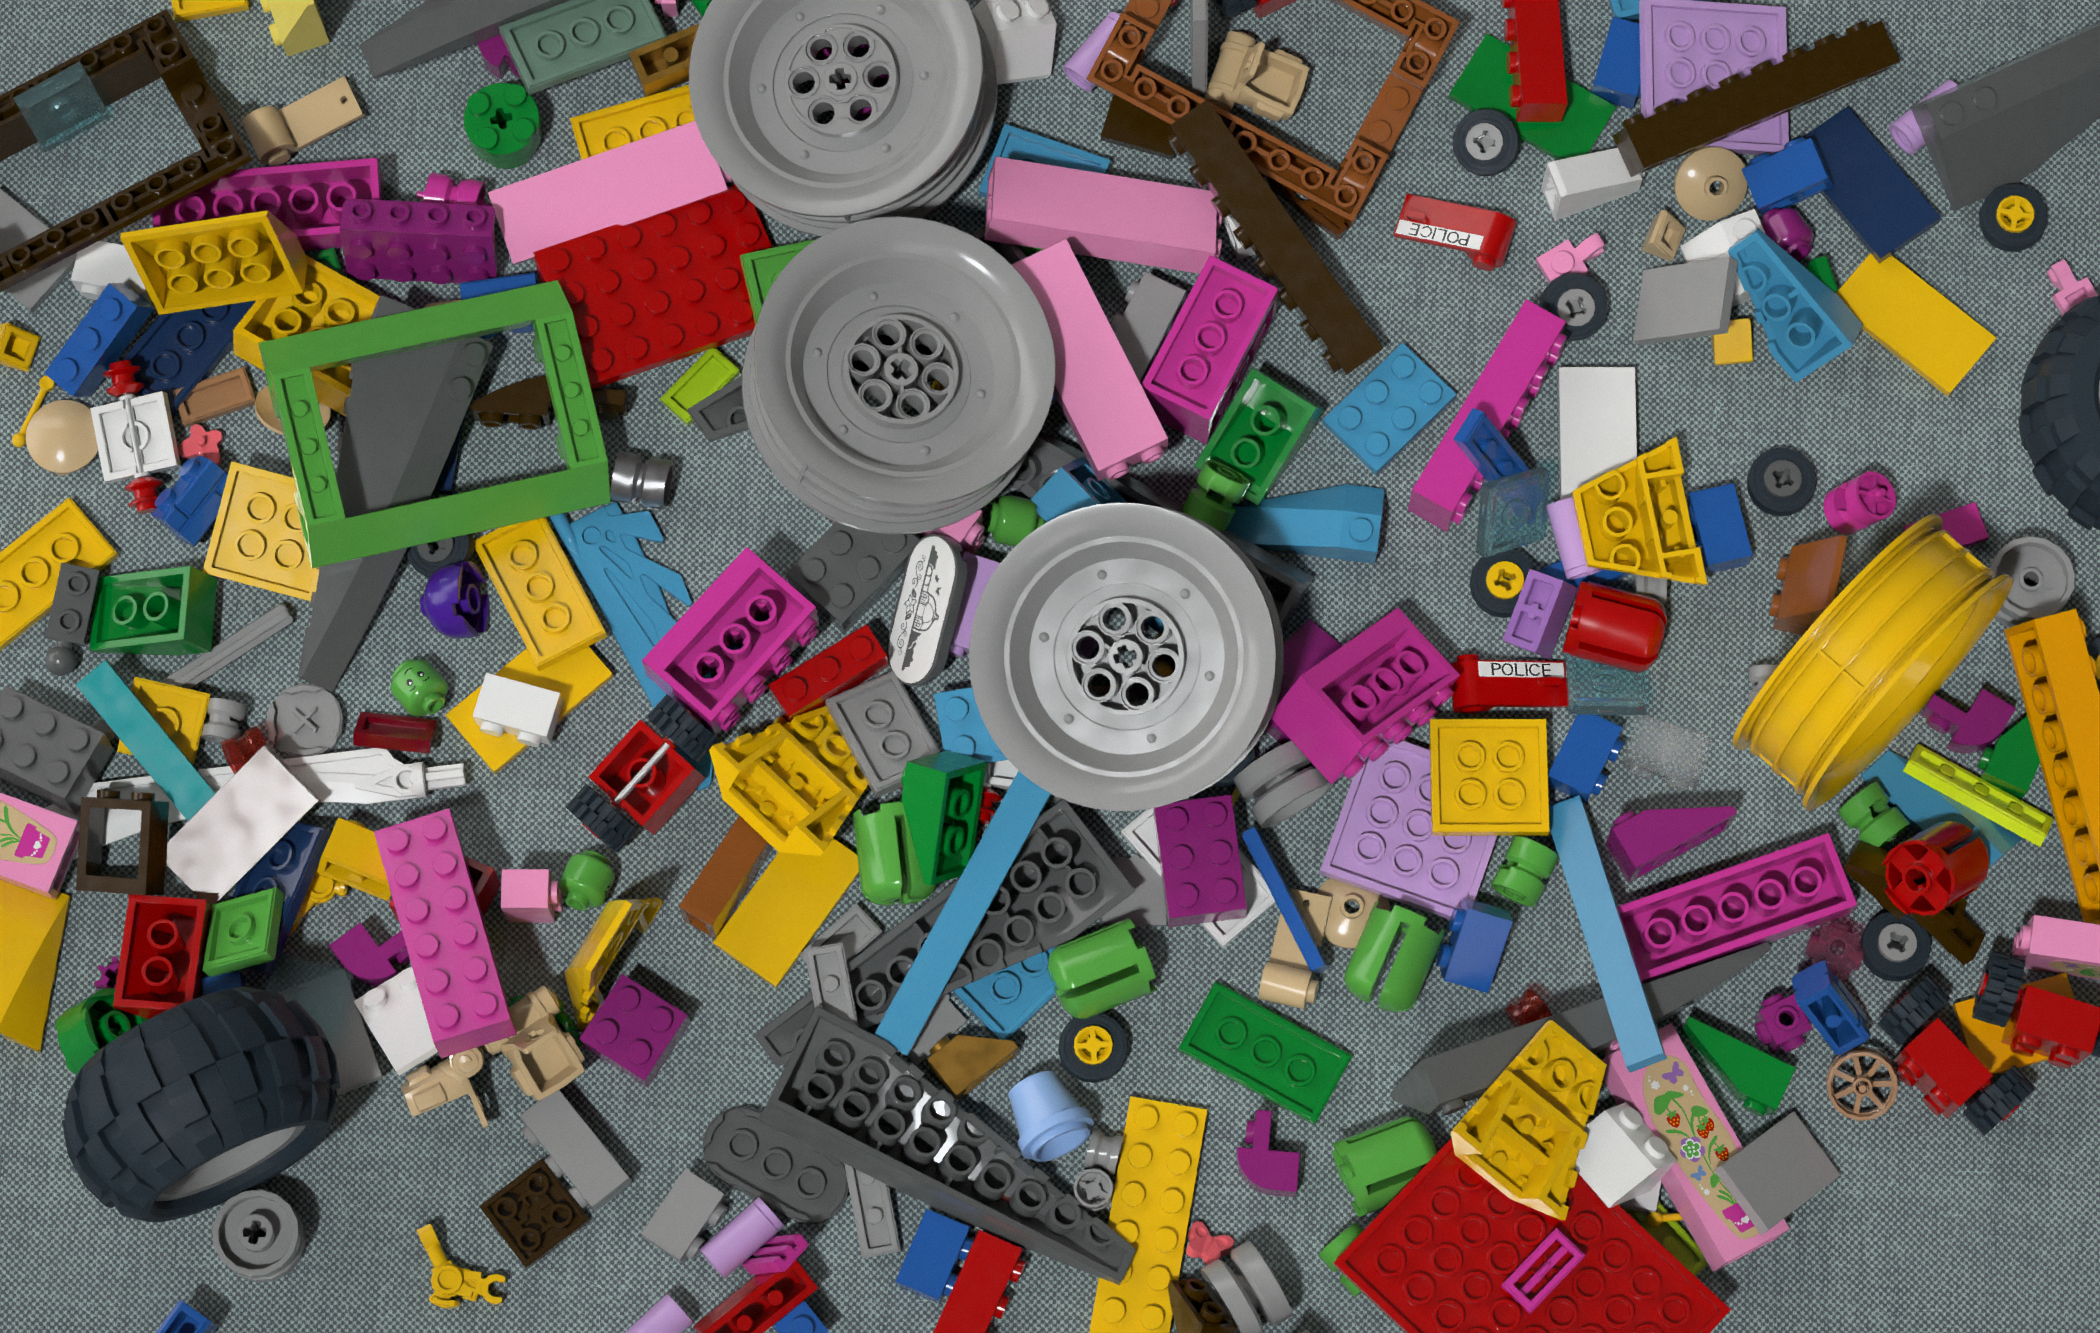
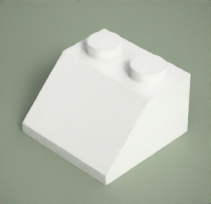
M981 0L972 9L984 30L992 51L997 85L1044 79L1051 75L1057 23L1047 0Z
M1755 209L1716 223L1681 245L1680 250L1686 263L1729 257L1728 250L1731 246L1758 228L1763 233L1765 231ZM1737 272L1732 307L1751 300L1749 293L1744 290Z
M412 966L404 969L396 976L354 1001L399 1076L438 1052L433 1043Z
M1625 1102L1605 1110L1586 1125L1585 1132L1588 1134L1585 1149L1579 1150L1575 1170L1606 1206L1612 1208L1650 1192L1677 1160L1669 1152L1666 1143L1659 1137H1656L1647 1127L1641 1115Z

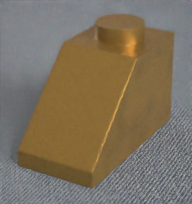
M957 1035L952 1040L945 1037L937 1042L929 1050L932 1056L927 1060L929 1067L956 1101H959L1019 1053L1018 1046L1014 1041Z

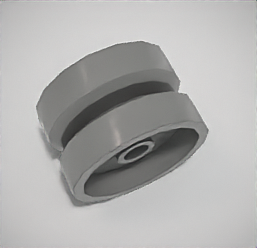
M2027 536L2012 540L1999 550L1989 568L1995 571V578L2008 574L2013 579L2011 591L1995 616L1997 622L2008 628L2033 619L2060 613L2074 589L2075 573L2069 557L2060 546L2045 538ZM2025 581L2029 582L2032 585V587L2026 585Z
M1292 741L1264 754L1249 764L1234 778V784L1243 799L1258 798L1251 812L1261 828H1268L1291 818L1318 801L1333 788L1334 783L1331 785L1315 766L1308 768L1312 763Z
M264 1190L244 1191L230 1198L218 1211L212 1227L213 1246L220 1260L241 1278L256 1283L273 1282L290 1274L301 1261L306 1246L305 1226L298 1213L280 1196ZM264 1231L266 1236L259 1237L256 1244L254 1241L255 1235L258 1232Z
M1246 1241L1231 1250V1262L1238 1276H1235L1230 1267L1219 1259L1200 1269L1206 1284L1237 1326L1235 1333H1263V1325L1256 1308H1258L1267 1322L1273 1325H1278L1293 1316L1291 1307L1277 1277L1250 1241Z

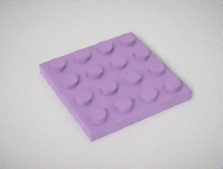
M1640 0L1641 113L1644 118H1648L1656 114L1654 111L1656 107L1671 100H1675L1677 105L1688 101L1686 95L1707 86L1709 92L1720 88L1719 81L1731 75L1739 73L1742 79L1752 75L1751 68L1765 61L1771 60L1773 65L1783 62L1782 56L1787 53L1786 7L1693 0ZM1788 112L1708 146L1723 147L1739 154H1776L1784 150V145L1789 142Z
M1391 741L1388 744L1390 746L1389 749L1374 762L1369 758L1364 761L1366 765L1353 777L1319 874L1450 920L1454 908L1461 907L1463 898L1476 899L1497 836H1431L1430 751L1405 741L1398 745Z

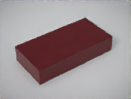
M360 712L353 732V745L430 754L437 733V720Z

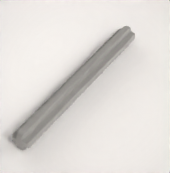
M279 604L212 647L211 652L201 654L160 682L191 689L292 624L293 618L283 604ZM103 718L91 726L103 732L109 741L117 737Z

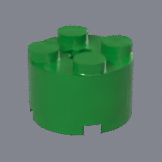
M496 83L480 89L468 98L464 112V127L475 155L499 169L516 168L527 163L533 157L534 152L543 139V125L537 105L531 95H528L521 85ZM507 123V128L500 129V124Z
M114 988L97 991L69 1007L56 1019L55 1027L59 1045L66 1058L67 1068L74 1074H78L83 1065L107 1044L147 1020V1018L114 1008Z

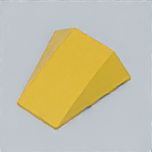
M826 706L795 716L791 722L783 725L778 722L767 726L763 732L751 735L749 732L738 736L734 742L725 745L721 742L712 745L709 749L722 799L775 850L781 853L821 856L868 786L866 778Z
M0 880V1034L5 1039L41 1053L45 1021L48 1019L50 1009L49 1000L52 985L56 978L59 948L62 946L71 897L59 892L56 900Z
M661 898L625 899L608 902L566 969L565 979L576 1023L581 1032L585 1031L605 1000L598 987L633 928L644 934L646 933L665 902Z
M1548 1020L1450 1132L1455 1155L1508 1198L1556 1219L1566 1220L1569 1207L1565 1205L1569 1188L1575 1187L1578 1172L1574 1170L1579 1150L1585 1149L1588 1134L1585 1132L1588 1116L1594 1115L1607 1064L1553 1020Z

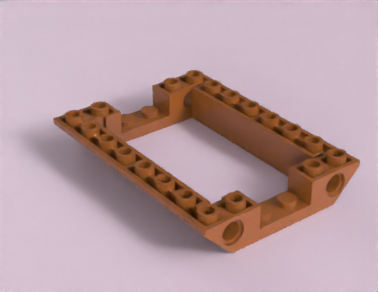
M1129 0L1086 80L1171 125L1205 101V99L1139 65L1173 0ZM1330 0L1406 41L1338 170L1210 103L1259 173L1353 223L1460 23L1457 19L1421 0Z

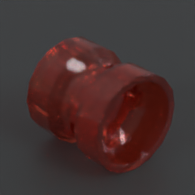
M254 726L245 730L243 736L237 739L230 737L221 741L220 745L235 775L267 743L258 727Z

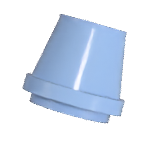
M1043 1071L1033 1074L1017 1083L1008 1093L1020 1137L1018 1147L1024 1158L1034 1159L1037 1162L1050 1161L1070 1153L1088 1139L1094 1121L1088 1109L1081 1107L1054 1071Z

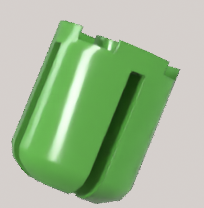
M891 802L880 804V810L862 817L861 809L853 813L861 892L867 901L879 906H893L894 900H898L900 905L903 906L915 904L929 897L935 891L937 884L931 886L924 884L903 803Z
M1376 901L1373 904L1368 920L1344 975L1345 984L1353 995L1370 1004L1398 938L1402 935L1405 938L1381 991L1378 1008L1388 1012L1406 1011L1415 1005L1438 949L1446 935V931L1442 928L1440 934H1437L1424 926L1427 920L1426 917L1394 905L1392 911L1378 909L1379 901Z
M1125 919L1059 945L1049 954L1048 973L1050 979L1056 984L1054 990L1059 1002L1071 1016L1078 1019H1087L1158 990L1150 981L1155 979L1156 976L1145 946L1142 947L1138 940L1134 941L1131 931H1129L1135 928L1131 919Z
M1402 1116L1331 1143L1335 1151H1332L1340 1179L1344 1181L1349 1194L1354 1195L1355 1201L1351 1202V1205L1358 1217L1385 1208L1437 1154L1433 1138L1426 1126L1414 1116Z

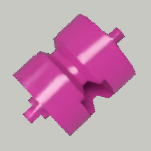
M434 172L428 178L425 191H417L416 198L423 199V202L492 206V204L485 203L486 184L484 181L466 179L465 181L461 180L456 186L455 180L451 179L450 175Z
M1869 471L1830 490L1824 499V514L1833 529L1841 534L1851 535L1889 517L1895 510L1896 495L1893 486L1885 476L1878 472Z

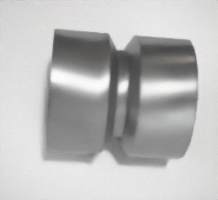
M620 451L612 476L611 500L633 503L639 497L643 506L664 510L672 484L673 461L652 457L647 463H644L642 457L637 454Z

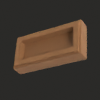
M245 366L201 381L192 390V396L186 403L183 401L178 410L182 423L187 428L255 405L256 398ZM182 388L172 391L174 398L182 390Z

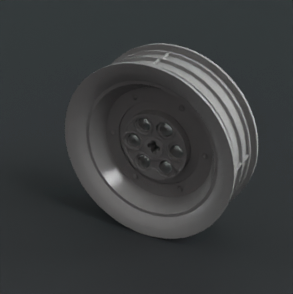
M712 0L699 24L689 64V90L692 110L701 137L711 155L754 206L787 227L818 237L857 221L879 217H912L922 219L944 204L972 173L989 140L996 112L997 77L992 51L984 30L966 0ZM861 44L870 45L866 55L853 57V52L857 46ZM824 47L832 48V53L827 59L816 60V55L820 49ZM881 74L890 75L886 85L880 88L873 87V81L877 76ZM848 78L851 83H845L846 88L840 90L837 85H842V79ZM808 80L815 81L814 87L810 92L805 94L798 93L799 87L803 82ZM864 107L872 108V113L868 119L864 121L855 120V116L860 109ZM828 110L834 111V117L829 123H818L819 116L823 112Z
M912 217L867 219L839 227L807 245L793 257L771 286L762 305L758 322L752 332L745 353L742 370L744 412L749 431L766 465L776 478L805 505L827 518L859 530L898 535L922 533L955 524L973 515L996 498L1014 478L1024 462L1031 445L1040 433L1049 412L1055 385V353L1047 319L1032 289L1020 273L990 246L968 233L936 221ZM887 335L893 339L895 344L892 346L883 345L877 336ZM915 345H926L930 348L932 354H920L916 350ZM857 360L866 363L869 371L861 372L856 370L852 362ZM897 372H900L904 375V378L901 376L899 379H896L892 376V373L896 375ZM931 379L939 381L943 385L944 390L936 391L931 389L927 381ZM864 397H876L881 402V406H869L864 401ZM905 405L912 406L918 411L919 415L916 417L907 416L901 407Z
M1107 503L1076 509L1056 517L1030 533L1008 553L996 568L978 603L969 643V668L975 702L981 718L993 741L1018 771L1047 792L1068 802L1106 811H1137L1168 805L1193 796L1224 778L1246 758L1267 728L1278 701L1284 672V642L1279 614L1263 577L1244 552L1223 533L1204 521L1169 508L1139 503ZM1113 608H1120L1126 616L1125 625L1119 630H1113L1107 624V614ZM1153 616L1161 619L1164 625V632L1157 639L1148 637L1144 629L1146 621ZM1088 636L1095 638L1099 644V652L1092 659L1084 657L1080 651L1082 640ZM1125 645L1128 651L1135 650L1137 654V659L1132 660L1133 666L1130 668L1127 662L1120 663L1118 659V654L1123 653L1122 647ZM1163 654L1170 655L1175 661V670L1168 677L1160 675L1156 669V661ZM1097 674H1103L1110 680V690L1105 696H1098L1092 690L1091 683ZM1135 683H1141L1148 689V700L1143 705L1134 704L1129 697L1130 688Z

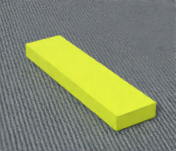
M1920 744L1916 745L1903 769L1904 773L2039 847L2045 840L2054 821L2049 815Z

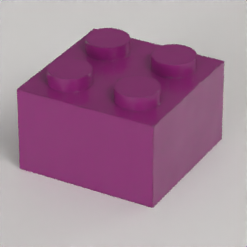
M622 974L579 1040L584 1048L649 1088L691 1022L687 1014Z

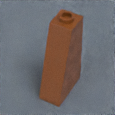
M740 815L679 905L684 922L716 939L734 914L773 849Z

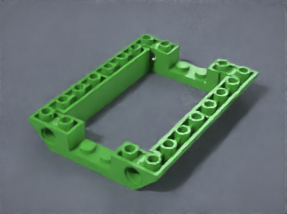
M558 280L258 343L276 419L280 418L297 488L294 497L311 569L611 503L608 459L573 312ZM532 323L535 335L532 343L537 363L543 362L560 433L555 437L560 460L564 459L566 470L345 518L311 372L527 327Z

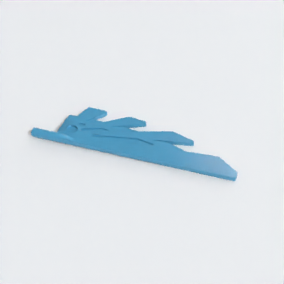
M613 502L572 523L569 522L565 513L550 516L552 523L654 709L666 696V693L647 677L642 659L677 623L671 617L659 587L687 607L692 606V601L681 575L646 559L636 539L656 543L664 542L663 536L649 511L623 514L618 503ZM711 672L705 674L704 678H712ZM675 743L674 745L677 747L676 752L705 777L704 781L696 789L702 791L710 787L713 774L710 752L697 763Z

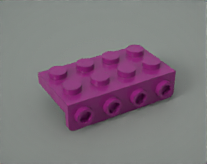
M347 199L343 203L340 223V235L348 278L360 280L424 281L436 284L462 283L498 278L500 272L494 234L495 209L492 206Z

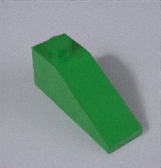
M2026 716L2001 736L1993 748L1986 746L1977 764V767L1983 770L1980 776L1981 779L2018 799H2022L2028 792L2040 764L2028 717Z
M1689 1016L1682 1031L1734 1097L1744 1102L1742 1107L1757 1116L1764 1117L1765 1113L1772 1116L1777 1110L1796 1068Z

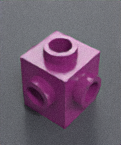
M1782 993L1761 1003L1763 1009L1759 1010L1754 1018L1756 1021L1754 1029L1763 1045L1767 1044L1771 1053L1782 1048L1787 1053L1806 1043L1805 1037L1812 1030L1810 1025L1812 1022L1796 1003L1795 994L1784 999ZM1786 1013L1792 1025H1782L1779 1021V1015Z

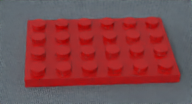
M735 184L728 186V191L624 226L615 224L533 252L532 258L542 282L547 283L558 280L571 307L591 390L752 335L756 325L740 255L770 249L772 245L755 206Z

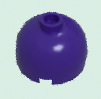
M472 561L454 563L440 567L429 578L424 594L420 598V608L422 614L428 618L431 625L442 635L450 638L464 639L480 636L478 633L486 631L490 618V601L488 594L481 595L479 583H484L485 579L478 566Z

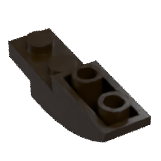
M546 376L526 379L502 387L473 402L471 407L475 421H479L483 426L498 428L502 427L503 423H513L527 430L540 429L541 425L551 426L552 411H554ZM591 390L598 418L614 420L618 418V415L628 416L629 400L626 390Z
M1859 841L1854 845L1843 869L1850 874L1853 880L1865 888L1883 908L1887 909L1897 920L1901 919L1907 914L1893 905L1884 890L1888 885L1885 878L1886 864L1882 866V863L1889 851ZM1926 878L1917 885L1924 883L1926 881ZM1964 898L1933 916L1910 914L1921 927L1925 928L1943 945L1947 952L1952 954L1963 965L1975 958L1985 934L1963 915L1968 904Z
M1190 1278L1188 1280L1169 1281L1170 1304L1178 1333H1235L1237 1326L1204 1280Z

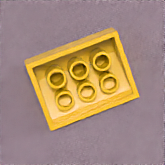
M268 210L123 232L120 236L159 315L304 293L308 259L296 234Z
M306 255L308 262L304 293L256 300L233 330L234 355L265 371L258 343L370 320L380 296ZM351 364L311 372L318 402L346 417L343 410L345 398L350 396L352 379H349Z

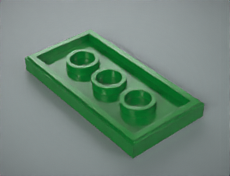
M1486 34L1450 91L1448 98L1472 112L1478 109H1493L1504 113L1515 123L1521 140L1556 160L1589 154L1613 116L1616 106L1565 78L1567 107L1561 122H1516L1515 107L1509 106L1510 85H1513V74H1507L1506 71L1507 52H1511V48L1495 37Z
M1216 981L1178 1047L1179 1052L1314 1126L1352 1059V1055Z

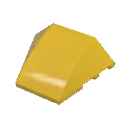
M1677 436L1650 452L1638 456L1629 463L1615 470L1613 469L1571 492L1587 567L1704 586L1708 584L1700 547L1696 548L1685 498L1681 478L1684 474Z

